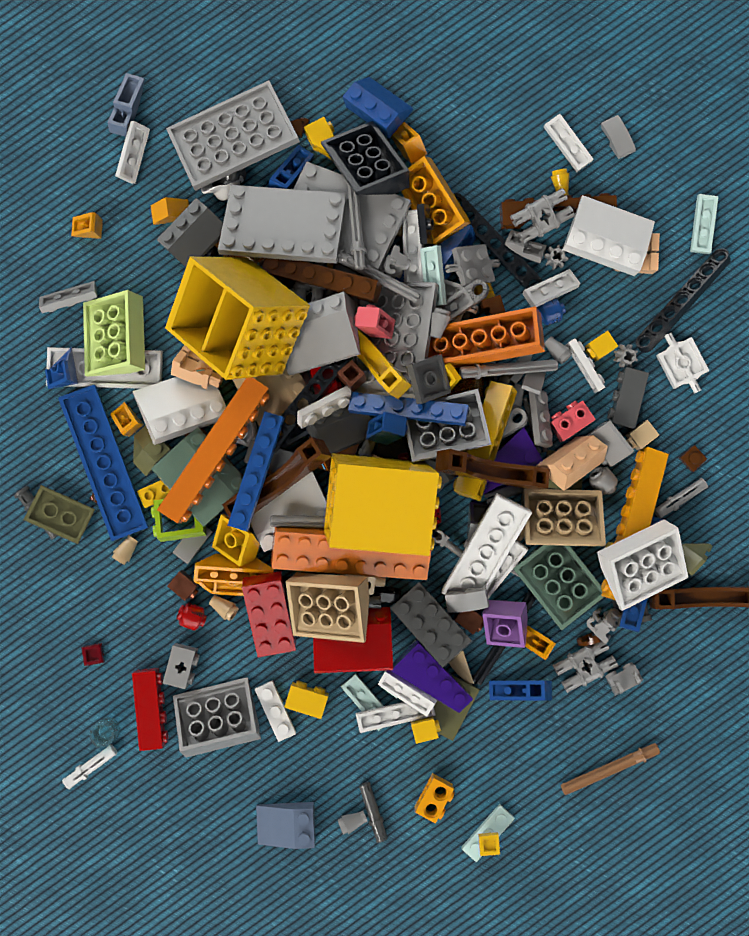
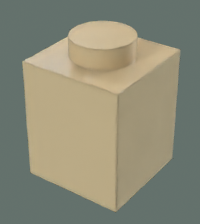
M645 420L625 436L628 438L626 441L633 449L640 450L658 437L659 434L651 423Z

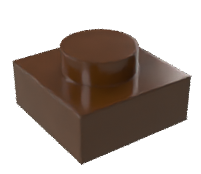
M692 445L679 457L681 462L691 472H694L707 460L695 445Z

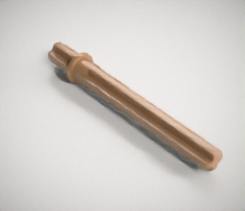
M656 743L642 749L639 747L633 753L561 784V789L565 795H568L644 761L645 763L647 759L660 754L659 747Z

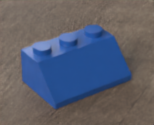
M371 77L355 81L342 96L346 108L367 123L373 121L381 133L389 139L413 111L410 105Z

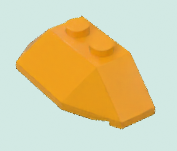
M214 554L195 563L194 582L211 594L243 596L242 581L244 577L272 573L274 569H271L269 565L258 558L243 566H238L224 555Z

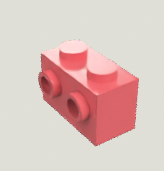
M368 304L366 307H358L354 317L355 327L372 338L392 339L395 319L375 305Z
M575 400L566 406L567 411L564 413L559 411L550 417L552 419L550 421L551 429L560 442L565 441L596 420L584 401L577 403Z

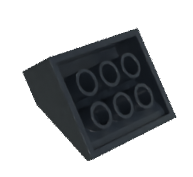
M373 121L321 141V145L356 195H392L409 188V169Z

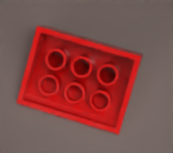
M381 607V609L368 608L366 641L364 643L313 638L314 673L393 670L390 607Z

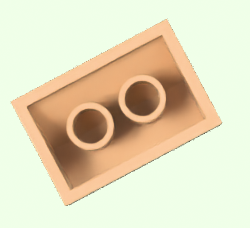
M594 435L575 437L537 464L536 467L550 469L549 479L565 491L604 462L608 446Z

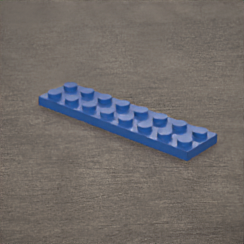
M95 384L58 397L111 541L149 528Z

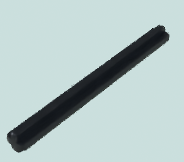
M528 590L521 601L526 602L527 613L536 600V597L530 590ZM492 646L472 678L475 683L481 685L506 646Z

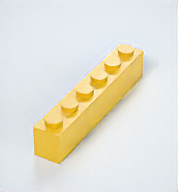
M491 381L490 385L486 388L482 407L492 445L467 450L469 454L491 461L495 460L517 395V391L513 386ZM458 476L454 481V491L461 496L481 501L487 481Z

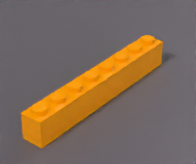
M645 447L637 452L635 457L636 466L630 476L632 481L626 491L627 500L621 510L622 519L616 528L617 538L614 543L651 525L669 454L650 447ZM604 579L601 585V596L615 600L607 580Z

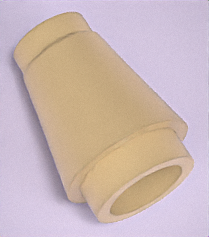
M128 536L113 551L112 558L125 565L127 561H130L138 541Z
M214 595L209 602V605L224 620L231 621L239 610L235 603L217 595Z

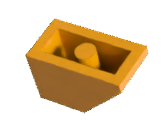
M403 122L391 138L403 157L413 164L427 155V151L420 135Z

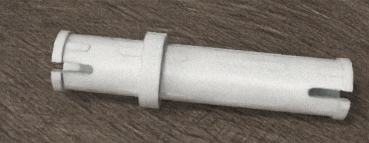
M110 744L85 764L77 766L73 773L62 780L65 787L71 789L82 779L86 780L90 773L118 754L115 747Z

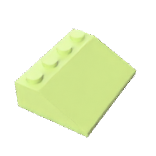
M125 290L84 302L85 376L128 374L145 370L143 296Z

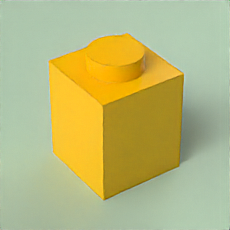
M606 331L585 347L587 348V355L596 362L617 348L618 345L609 331Z
M433 716L410 721L416 744L439 738L437 733L441 731L439 721L434 720Z

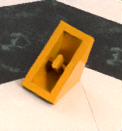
M165 197L150 205L153 224L174 222L189 206V201L187 199Z
M95 212L73 217L71 236L101 239L103 220Z
M125 402L110 414L119 431L124 436L130 437L144 425Z
M527 625L525 647L546 660L556 643Z

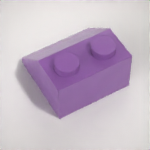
M488 600L489 607L483 611L487 645L525 648L528 622L526 602Z

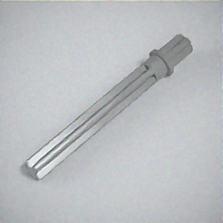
M347 182L353 240L351 254L354 256L355 269L364 270L366 268L365 254L367 249L364 247L360 199L359 195L355 194Z
M344 249L338 251L337 264L340 263L370 279L378 280L383 286L413 302H417L420 292L367 264L364 270H356L354 257L345 253Z
M541 360L490 365L476 363L474 366L461 367L459 375L462 378L475 377V379H480L486 376L556 371L558 369V361Z
M272 515L270 517L271 527L324 528L325 516Z

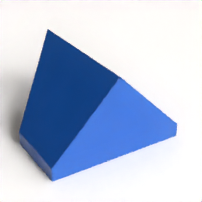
M72 347L50 369L45 370L48 389L78 384Z

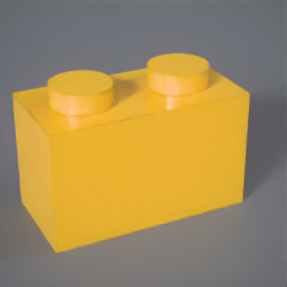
M302 681L292 682L284 708L321 719L329 695L326 689L317 686L315 688L307 687L308 684Z

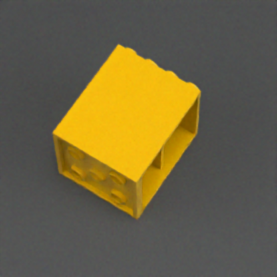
M190 256L165 329L225 380L282 374L286 368V363L293 351V346L300 334V329L307 317L310 305L249 258Z
M332 453L324 522V534L329 548L430 556V550L434 548L432 530H435L437 525V518L434 517L435 509L439 507L437 489L441 488V476L426 462L412 463L409 460Z

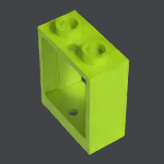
M164 499L153 501L154 507H151L152 518H155L153 535L160 542L206 536V526L203 527L195 517V528L163 532L162 513L157 511Z

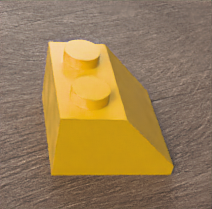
M221 514L212 548L238 566L255 561L260 544L253 533L249 530L246 532L227 526L229 517Z

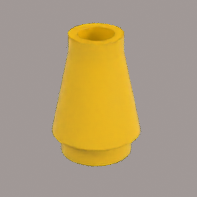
M567 169L552 171L551 180L555 191L563 188L566 192L564 196L569 195V173H567Z

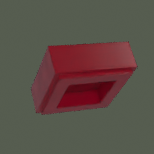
M102 643L81 647L84 666L105 662Z

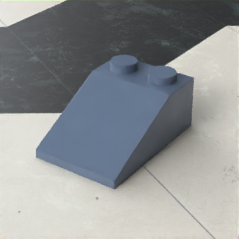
M314 802L256 805L258 845L291 849L315 848Z

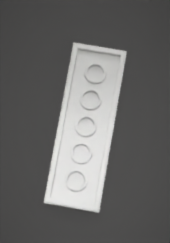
M47 347V369H50L70 348ZM72 348L78 384L64 387H88L95 384L97 388L141 389L162 382L163 351L145 350V370L128 374L87 377L85 376L84 348Z
M496 493L444 584L441 593L445 595L447 591H466L468 588L488 589L531 516L532 510Z

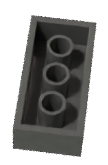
M420 582L390 608L442 668H445L473 642Z

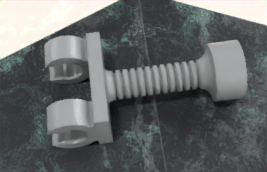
M436 528L437 536L432 537L434 542L441 547L445 546L460 557L463 553L462 549L448 540L450 537Z

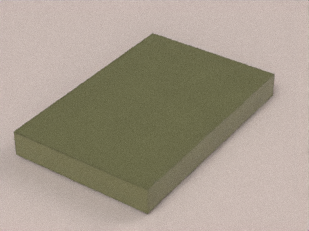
M41 485L23 520L79 544L95 509Z
M451 674L473 698L460 713L439 700L434 705L435 716L433 718L439 721L441 729L437 733L453 741L480 689Z

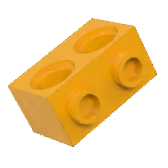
M432 773L414 806L415 813L436 824L438 818L442 819L446 811L444 807L447 801L451 802L454 797L453 784ZM438 787L445 788V792L442 794H437L435 790ZM429 804L436 805L433 811H428L426 807Z

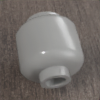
M597 467L590 473L589 484L594 490H602V495H610L615 492L618 479L608 467Z

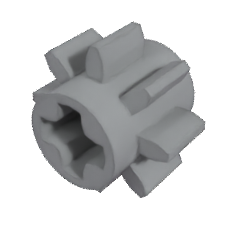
M557 245L555 249L550 246L548 248L550 254L544 255V258H547L545 265L552 266V270L558 265L560 268H563L564 263L562 261L568 260V257H565L566 251L560 249V245ZM557 255H558V256H559V259H555V260H554V259L552 258L553 256H557Z
M620 344V349L613 351L615 353L613 361L620 362L619 367L624 368L625 364L627 367H632V363L638 361L636 358L638 350H632L633 345L627 344L625 347Z

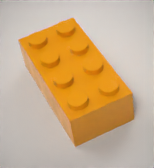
M423 156L408 168L409 188L401 192L405 198L411 200L410 207L412 210H417V204H430V214L434 221V229H432L433 244L439 245L471 223L432 158Z

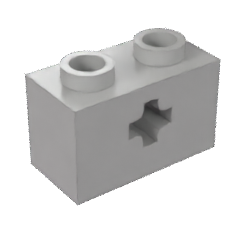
M178 643L172 646L163 684L186 689L189 684L192 685L195 673H192L193 667L197 666L200 657L197 654L198 648ZM182 662L184 667H187L184 670H181V666H179Z

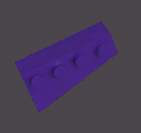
M523 427L497 451L494 461L535 466L543 460ZM487 481L483 495L501 484Z
M418 640L393 662V670L390 671L458 713L473 700L469 692L445 668H442Z

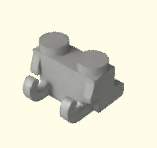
M394 245L391 255L385 258L380 272L386 273V275L394 279L396 277L400 279L403 270L407 271L411 260L407 259L408 256L400 253L399 246Z
M616 608L605 611L603 617L598 615L601 609H596L593 612V617L587 620L588 628L603 643H607L611 638L607 633L610 630L615 631L618 627L616 622L621 617V613Z
M633 662L623 666V671L618 674L616 671H613L605 676L615 696L641 684L643 681L640 672Z

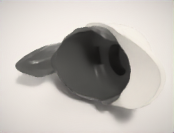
M243 168L202 187L201 191L203 194L214 193L221 201L228 200L231 185H240L246 179V170Z

